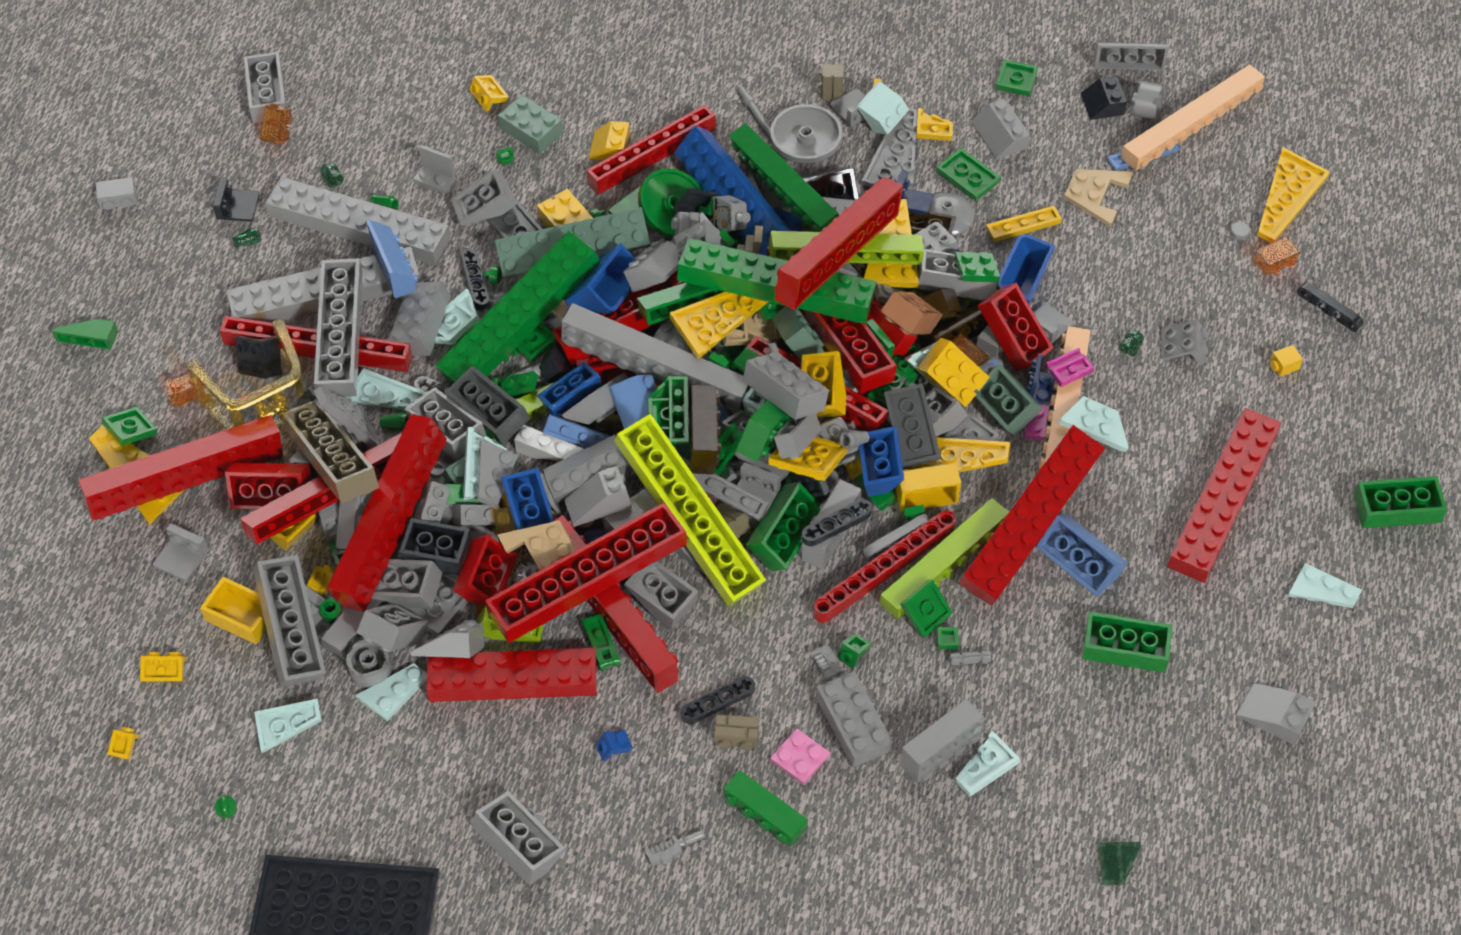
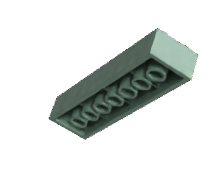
M642 207L495 240L502 274L505 279L525 275L568 231L592 248L598 258L620 243L628 251L650 247Z

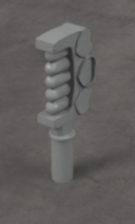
M827 645L810 653L811 659L814 658L818 667L821 668L820 670L823 672V679L825 681L829 679L832 681L838 678V675L841 674L840 664L838 663L839 659Z
M703 830L685 837L683 836V838L678 840L673 835L671 836L672 839L668 840V842L660 843L659 846L655 845L654 848L644 847L651 866L672 862L673 858H677L682 854L681 847L688 846L705 838Z

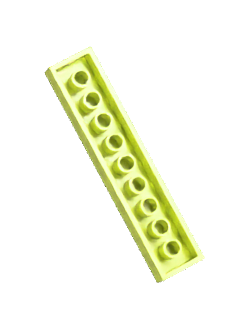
M651 413L616 435L615 444L657 505L665 502L685 529L687 535L686 547L726 605L730 607L759 588L766 579Z

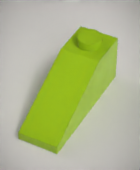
M485 606L479 613L476 623H483L484 636L493 640L507 641L488 614L487 606ZM543 625L514 641L539 644Z

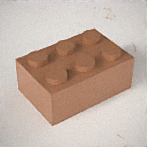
M893 292L881 310L889 322H896L901 326L899 329L907 335L930 334L943 316L914 292Z

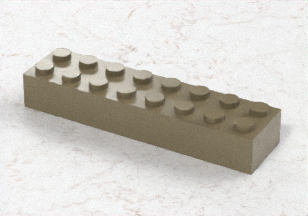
M315 400L282 413L287 433L341 504L350 502L356 497L369 494L379 488L373 466L333 417H329L325 409L321 410Z

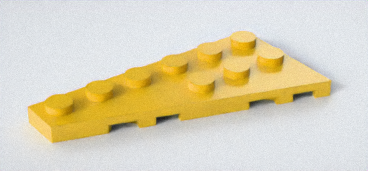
M1282 147L1257 236L1274 244L1326 181L1330 172Z
M901 199L898 216L878 234L912 235L906 199ZM868 263L864 276L865 279L890 287L918 288L919 285L917 266L911 264Z
M723 292L670 312L669 318L696 358L699 359L768 302Z
M103 425L89 437L90 442L109 469L150 456L131 443L121 446ZM183 491L137 506V508L150 525Z
M936 437L941 460L903 468V470L920 469L925 466H939L944 463H956L959 473L1005 464L1009 461L1011 445L1010 442Z

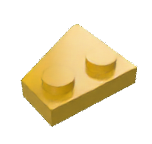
M918 108L916 139L952 141L953 122L941 119L935 114L930 116L923 112L924 109Z

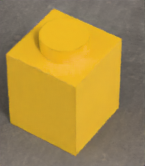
M1294 345L1273 352L1270 367L1273 372H1277L1281 377L1299 370L1303 358Z

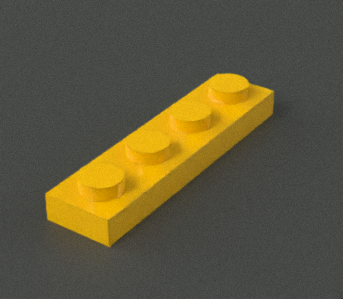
M1054 205L987 224L986 230L994 243L1061 224L1062 218Z

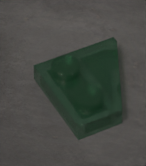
M1141 842L1098 843L1102 886L1125 884L1140 849Z

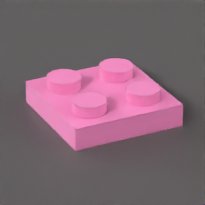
M796 729L772 755L770 761L804 785L830 756V752L799 729Z

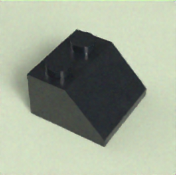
M1118 76L1099 78L1081 92V97L1090 120L1125 115L1127 100Z

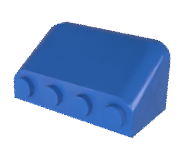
M1028 234L1018 236L1000 273V280L997 282L996 290L1003 286L1017 283L1028 304L1031 305L1047 271L1055 245Z
M622 243L599 257L600 263L565 299L564 302L569 307L573 303L595 313L610 314L620 306L632 290L624 271L629 267V263L636 261Z

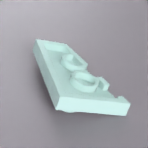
M413 663L386 678L383 682L357 694L356 698L388 721L427 681V673Z
M318 699L254 712L261 753L321 722L322 718Z
M992 731L984 745L982 744L979 747L974 758L969 760L956 777V783L971 797L1019 764L1020 758Z

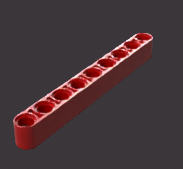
M949 510L940 512L818 598L814 603L813 615L815 620L820 623L828 622L948 537L955 529L956 515Z

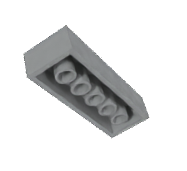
M298 555L258 561L253 568V573L280 687L321 680L326 671Z

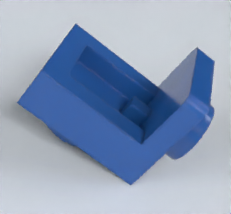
M625 730L604 732L595 744L602 761L608 760L612 754L627 753L633 748Z

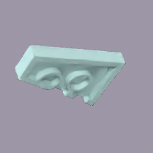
M1305 563L1288 597H1300L1310 601L1317 600L1332 605L1353 608L1362 590Z

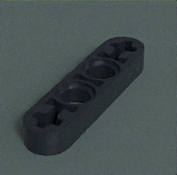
M465 249L460 257L465 283L471 294L475 309L484 310L488 306L489 295L478 254L472 249ZM474 270L477 274L472 275L468 271ZM477 284L481 286V288L475 289L472 287V285Z
M1304 282L1297 289V294L1315 307L1318 306L1322 309V312L1330 317L1333 316L1337 319V322L1351 331L1357 332L1363 326V319L1358 314L1313 284Z
M860 499L806 526L802 531V542L806 546H816L865 521L872 514V504L868 500ZM848 515L851 517V520L844 522L840 517ZM831 524L834 529L830 531L824 530L823 525ZM807 534L814 535V538L807 537Z
M747 676L741 677L684 705L681 709L683 722L687 724L697 723L751 696L755 691L754 680ZM742 684L749 685V690L742 688ZM725 692H730L733 698L724 700L721 696ZM711 701L715 706L712 709H705L703 704ZM687 711L694 712V717L687 715Z

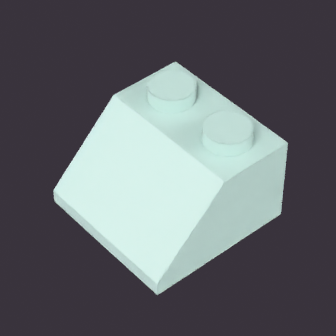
M877 82L857 106L874 133L887 135L909 110L901 96L881 82Z

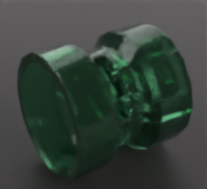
M327 163L322 166L320 174L325 179L329 188L343 183L344 177L339 172L335 163Z
M1128 330L1124 340L1119 345L1120 351L1130 356H1135L1139 351V346L1144 341V336L1137 330Z

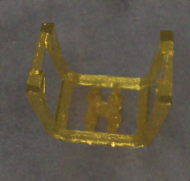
M283 319L273 321L272 324L278 340L282 343L283 349L280 350L289 374L241 398H229L207 375L196 359L187 364L200 404L225 430L245 424L240 409L254 404L253 408L258 414L257 419L277 413L279 418L274 421L279 429L285 426L282 413L289 410L286 405L288 401L281 390L294 384L298 399L306 391L301 377V364ZM211 394L225 408H228L233 424L216 406ZM272 395L271 399L273 402L266 404L263 399Z

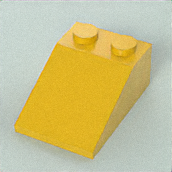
M840 352L802 355L801 370L829 390L825 410L816 413L817 418L845 415L846 391Z

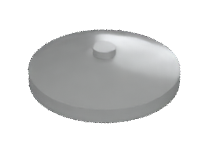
M811 104L795 105L783 110L775 117L771 124L770 139L774 149L784 158L797 163H816L829 158L838 150L842 141V126L838 118L823 107Z

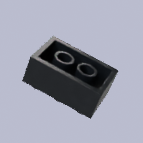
M411 518L399 551L400 559L433 561L442 573L459 575L472 543L471 532L467 528Z

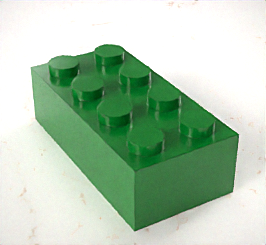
M767 400L749 419L736 452L755 462H758L762 457L766 458L770 449L773 450L776 446L774 436L791 416Z
M1438 476L1358 482L1353 494L1362 528L1442 523L1447 512Z
M800 482L784 484L746 546L769 570H787L803 544L801 541L803 529L810 525L814 515L818 516L821 505Z
M1089 611L1082 659L1165 673L1169 662L1172 625Z

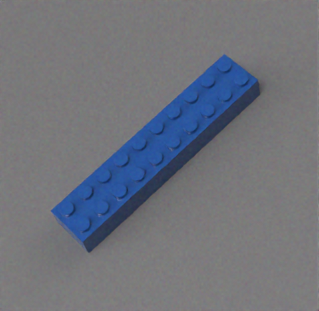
M695 125L674 154L704 192L711 191L722 196L730 195L746 203L747 212L750 214V221L747 223L746 229L736 230V232L746 241V235L754 236L755 225L763 226L762 243L758 254L766 256L771 231L791 230L710 131Z

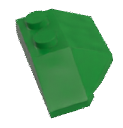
M668 376L648 397V415L651 413L671 444H689L688 376Z

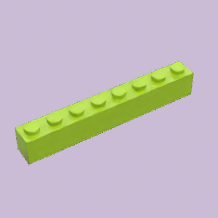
M771 231L768 244L770 257L789 261L791 256H795L803 246H806L814 236L816 237L821 232ZM877 234L847 263L921 265L924 255L922 235Z
M991 498L885 590L880 596V605L896 619L902 615L907 616L900 603L928 579L933 580L937 587H939L940 582L944 578L949 579L953 575L955 568L964 566L968 561V557L971 554L976 555L981 550L982 545L989 541L1009 511Z

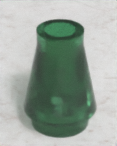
M251 227L241 234L232 237L236 248L258 245L259 242H262L258 228L253 229Z

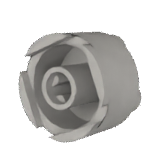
M1139 80L1138 92H1134L1132 103H1135L1132 109V116L1157 120L1163 107L1161 103L1165 97V85Z
M362 640L355 643L350 653L347 654L346 660L351 678L359 687L370 688L390 677L392 665L389 654L382 650L380 645Z

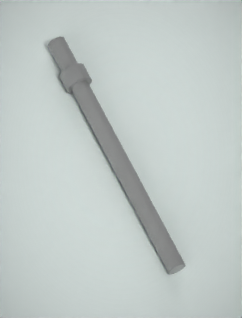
M743 86L739 87L738 92L743 98V103L746 107H749L770 139L771 128L755 105V100L747 93ZM781 156L787 164L793 162Z

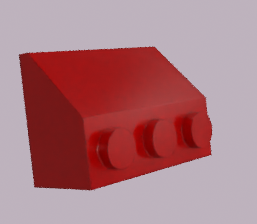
M488 534L473 539L452 591L469 602L486 606L485 600L505 590L517 555L513 552L507 553L503 545Z

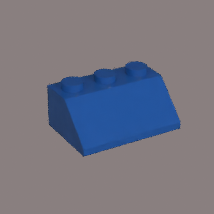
M583 362L537 396L548 413L561 417L567 410L602 386L599 374L587 363Z
M896 426L867 432L869 434V441L859 445L864 486L868 497L889 493L905 480Z
M538 468L501 477L516 530L554 521Z

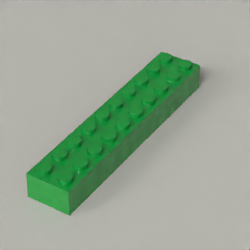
M746 123L729 135L732 141L731 147L736 153L739 152L737 156L743 164L747 163L748 169L752 173L756 172L757 178L761 182L764 180L766 187L770 191L773 189L775 196L779 200L782 198L784 205L788 209L792 208L793 214L797 218L801 217L800 220L806 227H811V232H821L824 227L832 223L834 218L839 217L838 212Z
M568 231L436 364L440 373L453 384L471 366L488 377L600 263L596 252L572 232Z
M688 238L678 263L677 281L783 305L775 300V286L777 284V271L779 267L785 265L788 261ZM836 272L797 309L818 312L823 315L866 324L874 299L876 281Z

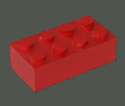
M1017 283L1001 287L977 305L1015 371L1029 368L1032 360L1037 359L1038 353L1042 354L1043 357L1053 349L1051 342Z
M233 463L225 471L231 509H259L312 481L309 464Z

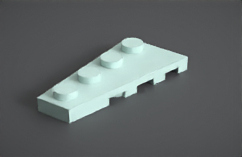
M363 368L357 379V396L345 398L351 400L352 403L356 402L357 404L405 410L407 406L427 392Z

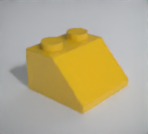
M610 121L595 130L589 159L604 161L627 148L630 138L629 122Z

